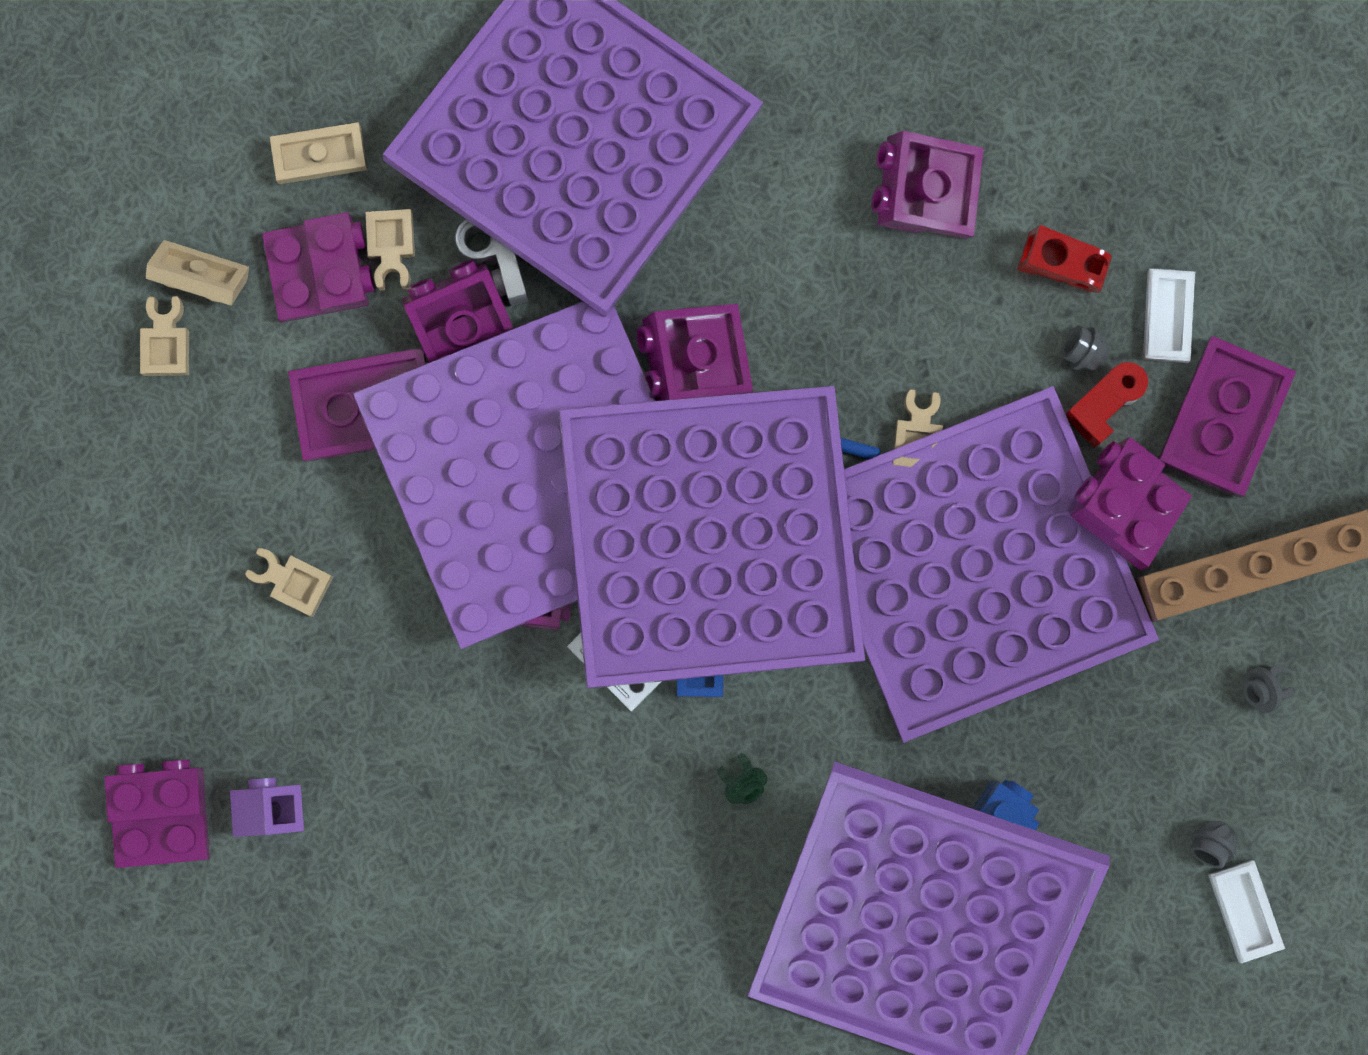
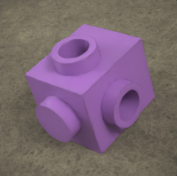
M276 778L248 780L249 789L230 791L233 837L304 831L301 785L277 787Z

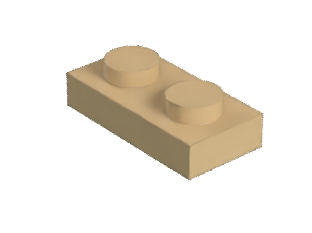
M359 122L270 137L275 176L278 184L368 170Z
M163 240L147 263L145 279L164 284L170 288L190 292L214 302H221L232 306L247 282L249 266Z

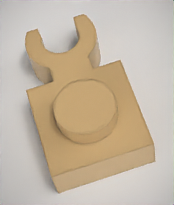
M411 209L366 212L368 258L370 260L381 259V264L377 267L374 274L376 286L380 291L385 290L386 275L390 272H397L401 277V287L407 289L410 286L411 278L407 268L402 264V258L415 257L413 213Z
M177 296L172 297V309L164 315L158 313V300L155 297H148L146 311L153 320V328L140 329V374L143 376L189 375V330L187 328H176V323L181 319L184 312L183 303Z
M910 389L907 392L904 406L910 415V421H896L893 450L943 430V425L930 424L931 416L940 407L939 393L933 392L930 398V406L927 409H920L914 402L915 390ZM900 457L893 460V465L912 467L920 459Z
M258 548L256 554L267 559L269 568L266 573L261 575L247 570L245 573L246 577L258 584H268L271 582L276 584L270 597L314 617L334 576L291 555L284 567L280 565L278 557L273 552Z

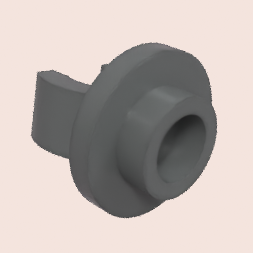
M1275 665L1266 669L1256 667L1245 674L1243 679L1244 696L1258 711L1269 713L1276 710L1282 700L1290 698L1294 694L1292 687L1281 690L1280 684L1275 677L1284 671L1283 665Z

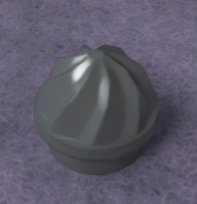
M1079 325L1067 336L1062 347L1061 356L1068 360L1069 366L1075 370L1094 371L1107 360L1109 352L1108 342L1100 334L1099 330L1094 327L1086 329Z
M1206 822L1201 828L1195 830L1191 837L1193 841L1190 849L1191 854L1197 860L1210 867L1223 868L1226 862L1233 860L1236 855L1237 838L1234 835L1233 829L1225 822Z

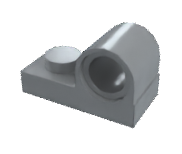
M467 219L459 225L455 235L456 245L462 258L465 261L474 260L476 266L485 263L486 266L498 263L500 269L492 270L491 272L499 296L507 295L511 307L528 302L515 253L490 235L488 236L491 238V241L485 250L479 252L471 251L467 248L469 238L476 233H487Z

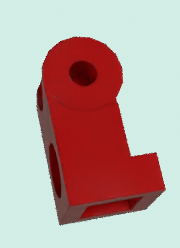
M1039 225L1028 234L1017 270L1031 275L1037 274L1060 283L1065 282L1070 286L1088 292L1099 293L1102 290L1112 256L1100 248Z
M1131 362L1117 365L1065 413L1068 422L1094 449L1114 432L1106 421L1118 409L1133 404L1146 392L1148 377L1144 369L1138 364Z

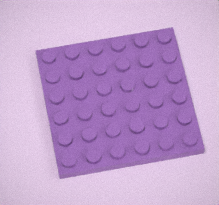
M503 0L385 150L383 161L606 317L762 109L763 102L617 0Z
M583 301L353 393L460 650L578 601L559 411L560 409L655 401L654 398H650L649 393H651V390L615 307L605 317Z
M835 386L560 409L559 418L586 689L865 661Z
M1054 386L844 469L864 650L902 743L1159 640L1126 559L1069 516L1078 503V500L1074 498L1077 490L1091 475ZM900 457L920 459L912 467L893 465V460Z
M834 761L752 980L748 997L915 1055H1026L1109 869L1110 856Z

